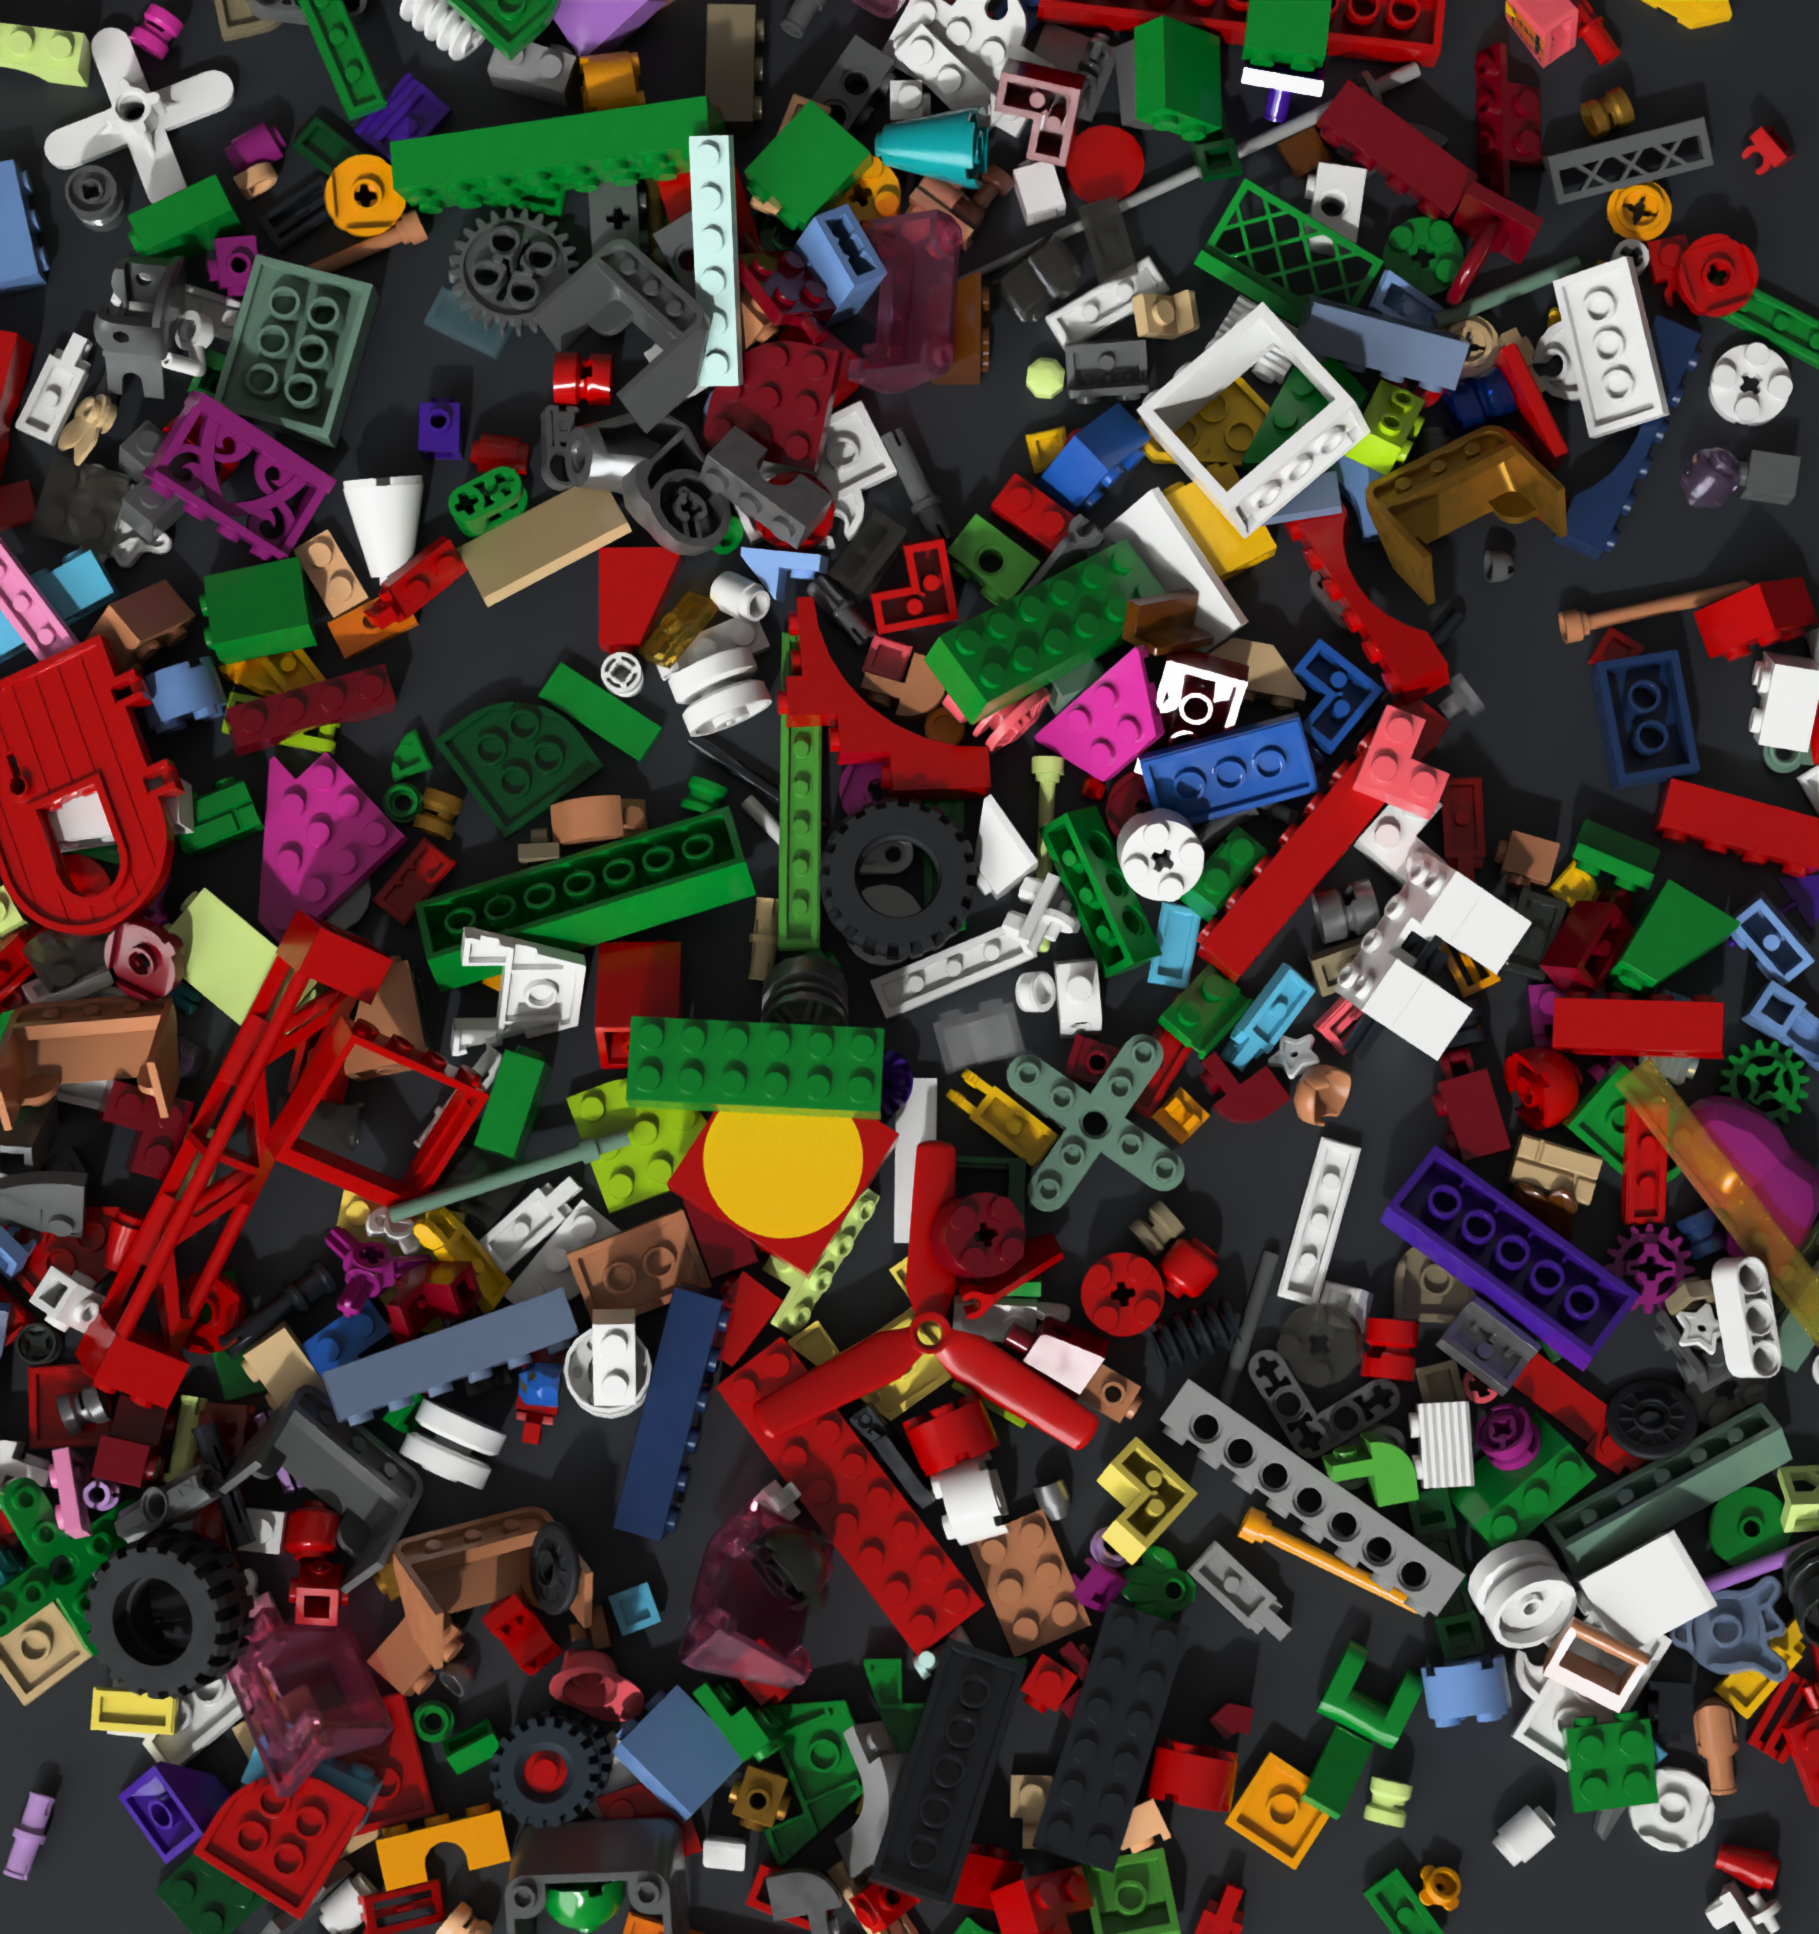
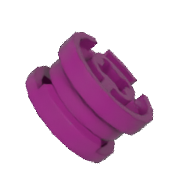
M1512 1403L1491 1408L1492 1413L1487 1418L1482 1416L1476 1425L1475 1438L1477 1444L1486 1453L1488 1460L1498 1469L1508 1471L1526 1466L1536 1457L1541 1448L1542 1438L1539 1429L1532 1423L1531 1417L1521 1406L1516 1408Z

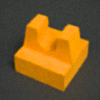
M1180 1087L1151 1118L1181 1146L1210 1117V1114Z

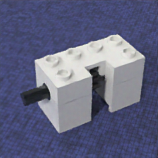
M1426 853L1423 859L1418 860L1411 867L1408 873V881L1399 894L1394 895L1388 901L1384 909V916L1378 925L1364 936L1361 942V949L1352 963L1345 965L1338 975L1337 985L1333 990L1364 1012L1342 1047L1363 1060L1380 1033L1387 1027L1438 1061L1473 1009L1425 976L1430 967L1439 973L1450 957L1442 951L1448 943L1497 975L1532 922L1455 869Z

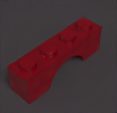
M380 664L226 708L224 719L236 757L276 746L292 736L311 729L342 722L356 723L394 711L396 698L385 664Z

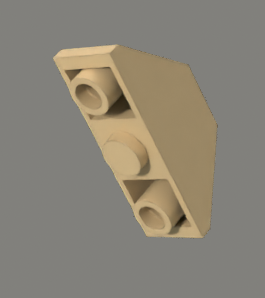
M1231 638L1209 653V655L1249 666L1248 682L1241 703L1252 704L1254 699L1270 701V707L1283 711H1293L1294 706L1302 707L1306 691L1274 645Z

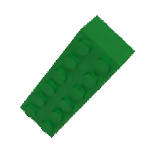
M1125 538L940 635L924 661L972 726L1127 642L1122 639L1128 600L1166 592Z
M631 1016L626 1101L629 1107L881 1120L885 1029Z

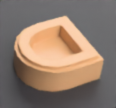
M263 162L246 169L234 176L233 179L245 200L250 201L275 185L278 175L271 163Z

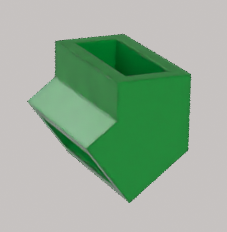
M487 1718L442 1741L447 1760L455 1773L459 1775L492 1758L502 1738L496 1726H493L490 1719Z

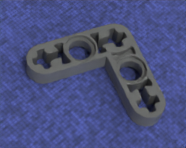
M1272 1350L1256 1352L1248 1362L1247 1372L1249 1378L1292 1449L1303 1458L1314 1459L1324 1455L1359 1432L1390 1415L1397 1409L1400 1403V1392L1392 1381L1375 1379L1316 1414L1284 1359L1277 1352ZM1261 1357H1264L1267 1362L1276 1361L1277 1367L1274 1368L1273 1374L1278 1382L1286 1376L1290 1383L1289 1385L1277 1388L1270 1397L1266 1393L1265 1388L1273 1386L1266 1375L1258 1377L1255 1372L1260 1367L1258 1360ZM1375 1386H1378L1381 1390L1389 1389L1392 1394L1387 1398L1389 1406L1384 1409L1383 1406L1378 1404L1369 1408L1367 1411L1373 1417L1366 1421L1362 1408L1353 1399L1360 1395L1362 1403H1365L1374 1397L1372 1389ZM1285 1392L1295 1394L1300 1401L1298 1412L1290 1417L1282 1415L1276 1407L1278 1397ZM1343 1406L1352 1408L1357 1415L1356 1425L1348 1431L1338 1429L1334 1423L1336 1410ZM1306 1412L1311 1417V1421L1304 1422L1307 1430L1310 1433L1318 1431L1321 1436L1316 1442L1318 1449L1314 1452L1309 1447L1303 1449L1300 1447L1299 1442L1303 1440V1435L1298 1427H1295L1292 1432L1287 1427L1288 1423L1300 1420Z

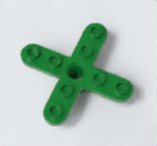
M15 1477L2 1487L0 1492L2 1511L28 1555L25 1560V1568L0 1586V1638L9 1634L56 1600L83 1648L90 1655L96 1657L95 1655L99 1652L95 1643H89L86 1632L90 1631L91 1627L90 1622H85L84 1607L91 1605V1600L86 1598L89 1584L95 1581L91 1573L97 1570L101 1563L108 1561L111 1553L128 1545L122 1537L117 1535L114 1522L119 1517V1511L135 1503L137 1500L123 1499L119 1501L115 1507L105 1510L90 1521L91 1536L75 1539L66 1534L64 1529L61 1530L59 1528L55 1511L35 1480L27 1477ZM57 1557L58 1568L56 1573L52 1576L50 1572V1565L52 1561Z

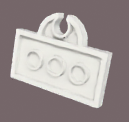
M910 0L882 50L883 53L896 61L897 69L916 80H921L894 53L921 23L925 24L996 95L1001 71L1008 58L1057 69L1056 65L1023 47L1028 34V19L1020 0H1008V12L1000 20H993L988 15L987 6L991 0H957L953 5L943 0ZM1005 114L995 126L1018 138L1028 118Z
M1624 256L1554 280L1553 285L1562 320L1549 327L1539 339L1535 350L1534 364H1548L1552 357L1559 355L1563 360V369L1556 377L1548 375L1540 377L1545 390L1552 396L1564 400H1581L1589 438H1599L1670 415L1633 257Z
M861 400L831 414L819 472H811L763 461L759 471L760 476L768 483L777 474L790 471L805 472L816 477L827 487L833 496L835 516L844 521V536L848 541L855 537L863 524L865 503L862 492L897 475V470ZM731 502L751 544L754 545L764 540L758 531L755 519L745 515L738 506ZM828 535L826 540L815 548L835 549L833 538Z
M1591 1614L1583 1618L1582 1621L1598 1628ZM1559 1633L1544 1642L1548 1649ZM1663 1634L1638 1648L1650 1654L1651 1658L1620 1712L1630 1710L1673 1641L1672 1639ZM1576 1636L1567 1649L1619 1676L1631 1665ZM1515 1649L1513 1656L1514 1675L1520 1688L1532 1701L1510 1736L1567 1772L1561 1727L1572 1726L1571 1718L1595 1715L1597 1722L1613 1721V1713L1616 1711L1544 1676V1664L1539 1666L1533 1665L1529 1662L1525 1652Z

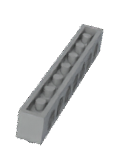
M1190 1379L1186 1381L1160 1418L1166 1424L1162 1431L1182 1446L1188 1439L1201 1449L1196 1455L1215 1470L1221 1464L1235 1473L1231 1481L1249 1494H1252L1255 1488H1257L1269 1497L1265 1505L1284 1519L1290 1513L1304 1522L1300 1530L1318 1543H1321L1324 1537L1336 1544L1338 1548L1334 1553L1353 1568L1359 1562L1373 1571L1369 1579L1390 1593L1395 1586L1405 1593L1408 1597L1404 1604L1422 1617H1425L1428 1611L1438 1616L1465 1577L1463 1572L1343 1487L1333 1482L1326 1475ZM1201 1415H1211L1218 1422V1432L1211 1439H1201L1194 1431V1423ZM1245 1439L1251 1444L1253 1454L1248 1462L1238 1464L1230 1459L1228 1447L1232 1441ZM1278 1463L1287 1472V1480L1279 1488H1271L1263 1481V1470L1269 1464ZM1305 1488H1314L1321 1495V1505L1314 1512H1304L1297 1504V1496ZM1341 1512L1350 1513L1356 1521L1354 1532L1347 1537L1336 1535L1332 1529L1333 1518ZM1383 1537L1389 1542L1390 1554L1385 1560L1373 1561L1367 1555L1366 1547L1372 1538ZM1409 1562H1419L1425 1570L1423 1581L1416 1586L1405 1584L1401 1577L1402 1568Z

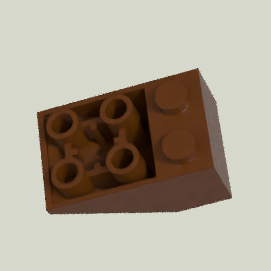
M974 273L932 295V385H980V372H988L989 286H981V273Z

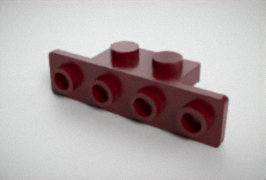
M1498 42L1478 51L1475 56L1476 149L1478 152L1479 176L1477 183L1509 200L1510 166L1528 170L1541 166L1540 91L1538 87L1508 82L1507 45Z

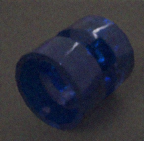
M1493 367L1475 375L1472 384H1468L1463 380L1457 383L1455 391L1447 388L1442 391L1447 413L1461 437L1480 427L1486 426V421L1488 420L1497 424L1517 414V407L1511 388L1498 367Z

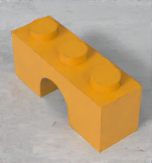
M490 1803L466 1808L465 1817L450 1820L449 1813L425 1818L424 1827L408 1830L407 1823L383 1828L384 1836L376 1838L375 1842L386 1891L428 1881L425 1858L428 1851L434 1845L441 1842H452L463 1849L467 1857L469 1871L511 1861L500 1808L491 1810Z

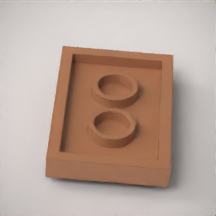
M682 1208L566 1252L591 1321L593 1319V1309H635V1316L666 1305L671 1302L674 1287L682 1282L703 1288L712 1287Z
M1042 1509L1006 1523L1011 1525L1009 1533L967 1544L1014 1658L1091 1626L1084 1606L1071 1594L1076 1587L1073 1584L1070 1572L1045 1512Z

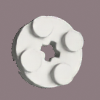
M1762 343L1739 345L1725 352L1714 365L1708 387L1709 398L1714 409L1726 421L1734 424L1738 422L1750 424L1749 426H1760L1774 419L1782 411L1792 392L1793 383L1786 363L1776 352L1768 349ZM1742 377L1756 378L1759 382L1757 386L1759 393L1754 395L1750 390L1744 393L1740 389L1744 383Z

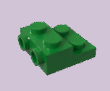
M721 1678L704 1683L693 1692L694 1696L743 1762L754 1757L760 1762L764 1758L767 1759L786 1744L782 1739L784 1734L779 1729L783 1725L782 1721L773 1708L768 1704L763 1707L758 1702L742 1707L741 1703L744 1701V1698L731 1681L724 1683Z
M1638 1710L1613 1713L1614 1720L1597 1722L1595 1715L1571 1718L1572 1726L1561 1727L1572 1810L1574 1813L1659 1803L1653 1763L1656 1759L1650 1719L1639 1717Z

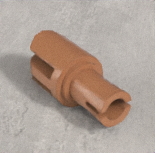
M1711 1696L1703 1699L1697 1705L1694 1713L1693 1726L1698 1754L1702 1755L1703 1758H1707L1711 1785L1710 1793L1712 1795H1729L1737 1792L1732 1755H1735L1736 1751L1740 1749L1736 1719L1733 1710L1724 1699Z

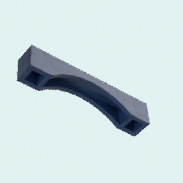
M1656 315L1649 329L1668 407L1670 405L1676 408L1686 388V385L1680 383L1685 370L1693 372L1703 351L1696 347L1702 334ZM1661 417L1637 426L1631 447L1615 469L1594 486L1574 495L1566 509L1567 535L1559 538L1555 534L1552 541L1594 560L1600 557L1603 550L1612 551L1621 531L1614 526L1620 514L1628 515L1637 496L1636 493L1631 491L1636 478L1644 480L1653 461V457L1648 456L1647 453L1653 441L1658 444L1661 443L1669 426V421Z

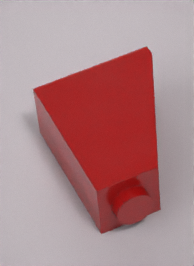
M603 547L599 549V645L602 652H609V656L616 652H626L633 655V651L644 650L683 565V555L670 552L664 547Z

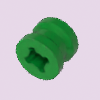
M690 776L688 781L690 791L688 796L682 799L680 808L696 816L717 810L720 801L726 798L729 790L713 781Z

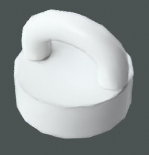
M1032 971L1021 974L1015 987L1016 1002L1024 1012L1048 1011L1056 999V986L1052 977L1044 971Z

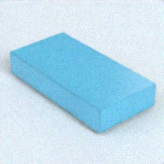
M1162 901L1155 937L1162 955L1151 960L1147 983L1183 990L1189 986L1201 917L1188 906Z

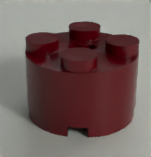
M985 1192L956 1197L944 1204L936 1220L932 1223L930 1245L934 1257L943 1268H947L956 1276L964 1279L1000 1275L1020 1261L1025 1252L1026 1234L1023 1219L1014 1203L1005 1196L1002 1197L994 1193ZM980 1232L981 1239L976 1241L974 1233Z

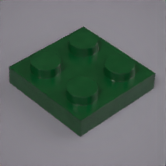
M192 1854L153 1891L192 1934H232L267 1901L261 1895L195 1854Z

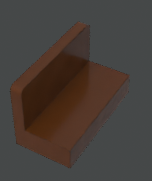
M1189 589L1128 600L1122 639L1135 646L1144 644L1148 649V653L1159 656L1213 645L1214 635L1194 625L1199 594Z

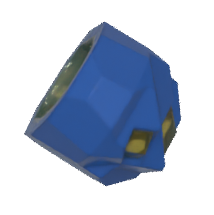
M529 1363L519 1374L518 1394L523 1402L529 1406L560 1408L564 1366L552 1363Z

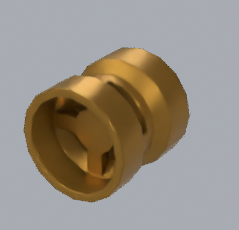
M1618 86L1606 91L1603 98L1599 100L1591 98L1580 105L1584 124L1595 140L1608 136L1610 130L1615 127L1625 128L1635 122L1632 105L1624 90Z
M426 788L422 797L424 803L422 812L416 814L412 827L427 834L451 840L455 829L452 822L454 817L460 814L464 801L448 793L433 788Z

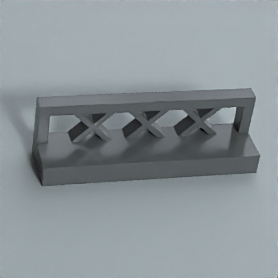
M1693 117L1541 156L1542 172L1549 173L1556 205L1714 165L1704 117ZM1697 136L1701 159L1686 162L1674 155L1683 139ZM1673 142L1669 150L1660 146L1662 144ZM1652 147L1665 156L1656 171L1647 172L1635 163L1644 149ZM1634 152L1630 160L1621 156L1623 154ZM1613 157L1626 166L1617 181L1608 182L1596 173L1605 159ZM1670 159L1679 164L1666 168ZM1595 162L1591 170L1582 166L1583 164ZM1575 167L1587 175L1579 190L1564 194L1560 170ZM1631 169L1640 174L1627 178ZM1592 179L1601 184L1587 188Z

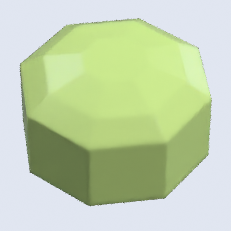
M1040 357L1028 366L1026 386L1036 398L1052 399L1063 390L1065 370L1056 359Z

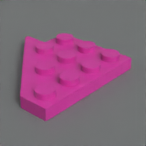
M327 752L320 756L297 779L275 756L269 760L258 921L279 944L297 909H301L323 920L408 841L407 837Z

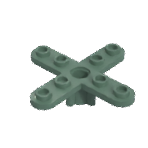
M1147 1034L1131 1037L1122 1047L1091 1093L1036 1056L1022 1055L1010 1063L1007 1070L1009 1087L1016 1094L1066 1128L1031 1178L1027 1187L1030 1203L1036 1209L1043 1212H1052L1061 1208L1100 1152L1155 1190L1169 1191L1181 1183L1184 1177L1182 1159L1175 1152L1125 1118L1163 1061V1049L1156 1038ZM1091 1112L1101 1114L1106 1121L1104 1132L1097 1136L1088 1134L1083 1127L1085 1115Z

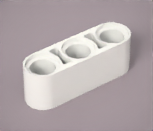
M1756 1257L1722 1258L1713 1266L1712 1285L1728 1370L1738 1378H1771L1780 1370L1782 1354L1767 1269L1764 1263Z

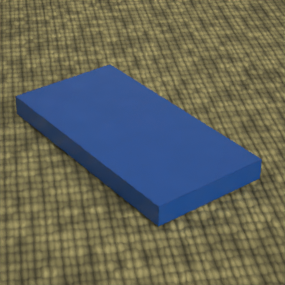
M1298 712L1138 755L1152 809L1165 808L1173 810L1185 817L1191 825L1319 791Z

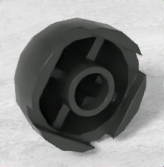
M792 1525L773 1526L759 1534L746 1547V1553L753 1551L755 1554V1558L750 1561V1564L760 1581L778 1600L785 1595L794 1601L788 1606L792 1610L801 1611L813 1601L828 1578V1563L824 1555L826 1545L813 1531L807 1533L803 1529Z

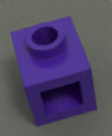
M433 397L430 399V402L419 403L418 451L423 460H464L465 412L461 404L455 403L453 398Z

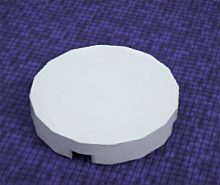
M1664 1766L1654 1769L1659 1803L1630 1806L1628 1812L1632 1826L1643 1841L1659 1850L1671 1852L1686 1850V1848H1690L1703 1840L1713 1824L1715 1806L1712 1796L1701 1778L1684 1768Z

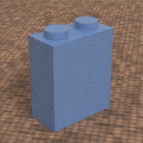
M848 203L814 216L792 248L803 259L806 268L815 280L825 288L827 296L837 307L829 320L818 321L825 327H830L856 316L888 273Z
M676 1685L668 1694L660 1689L644 1706L649 1712L640 1723L632 1718L615 1735L621 1742L612 1750V1753L683 1824L743 1761L714 1721Z

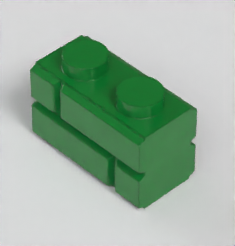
M228 777L213 785L215 791L199 796L198 792H192L194 833L177 835L183 852L190 859L264 830L265 821L253 791L246 780L237 781L236 777Z
M1236 826L1224 843L1205 862L1201 876L1196 884L1179 899L1209 923L1226 905L1225 903L1236 889L1247 881L1253 869L1268 854V851L1242 828Z

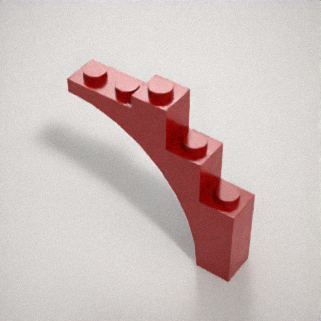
M797 597L794 611H788L789 636H796L797 650H791L790 652L791 674L799 676H786L783 690H777L778 715L785 714L786 728L835 726L828 729L829 751L837 752V765L886 763V765H880L881 789H888L889 798L898 797V801L904 802L910 801V798L920 801L986 798L991 789L988 747L958 746L924 738L894 724L870 707L846 682L830 657L818 626L814 598Z

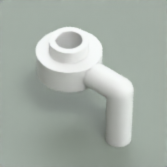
M188 310L183 313L175 334V341L180 349L188 351L189 358L169 352L166 359L161 362L164 368L196 377H201L206 373L205 350L212 343L215 335L213 321L209 315L194 310Z

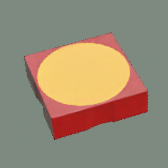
M714 1111L673 1173L667 1186L673 1193L715 1220L737 1229L751 1238L759 1248L807 1279H810L841 1231L844 1219L859 1196L869 1188L898 1143L899 1133L877 1119Z

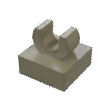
M547 828L531 829V843L518 844V861L521 870L562 858L559 842H550Z

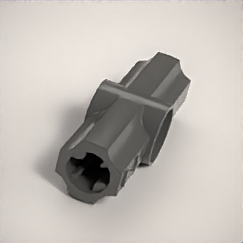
M210 1463L199 1464L164 1486L148 1488L140 1500L119 1511V1517L114 1522L117 1535L129 1544L150 1534L159 1533L175 1523L191 1521L199 1509L221 1497V1491L218 1489L224 1481L222 1473L216 1471Z

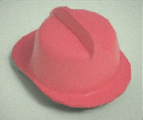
M569 1648L564 1654L561 1671L554 1675L549 1683L550 1694L555 1700L603 1721L622 1722L631 1720L638 1716L645 1706V1696L641 1689L630 1680L620 1676L611 1657L598 1650L580 1651Z

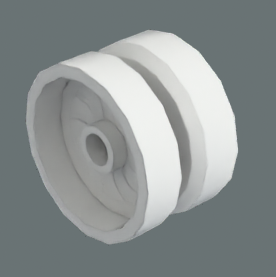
M739 647L714 654L682 669L669 679L668 684L676 703L689 705L682 714V717L691 737L709 735L732 727L757 715L772 703L764 681L751 679L757 672L758 667L749 647Z
M423 1398L415 1419L419 1425L436 1433L433 1438L419 1432L408 1433L399 1453L421 1464L424 1469L453 1482L460 1481L472 1487L483 1489L492 1470L488 1463L471 1455V1452L475 1450L488 1456L499 1455L507 1435L465 1414Z
M1524 1539L1509 1542L1496 1548L1477 1564L1469 1578L1468 1592L1479 1613L1484 1616L1487 1626L1495 1639L1505 1647L1523 1649L1537 1646L1553 1638L1568 1624L1576 1611L1578 1599L1573 1586L1566 1575L1560 1571L1558 1563L1550 1550L1539 1541Z

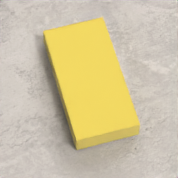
M93 1687L90 1730L175 1735L177 1734L179 1698L173 1699L169 1696L163 1700L151 1699L148 1696V1692L137 1695L127 1688Z

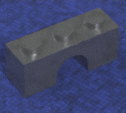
M734 426L707 454L699 479L705 482L712 491L720 493L738 506L745 515L753 517L771 530L778 539L786 541L795 549H798L825 519L833 496L801 473L794 481L783 486L773 485L765 481L760 476L759 471L768 449Z

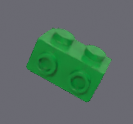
M1586 819L1581 826L1569 856L1578 860L1575 868L1596 877L1599 876L1601 870L1616 876L1613 884L1636 893L1639 886L1649 890L1655 874L1652 872L1661 851L1630 836Z

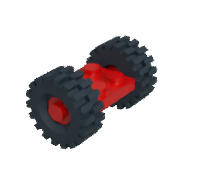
M553 1707L531 1716L512 1728L498 1744L499 1747L492 1757L493 1769L490 1771V1780L494 1782V1795L496 1799L499 1798L504 1805L502 1808L507 1814L512 1813L517 1817V1821L523 1824H534V1827H555L577 1817L600 1795L609 1781L613 1761L611 1760V1744L608 1743L605 1736L607 1733L602 1726L599 1727L594 1722L596 1719L590 1715L580 1713L578 1709Z

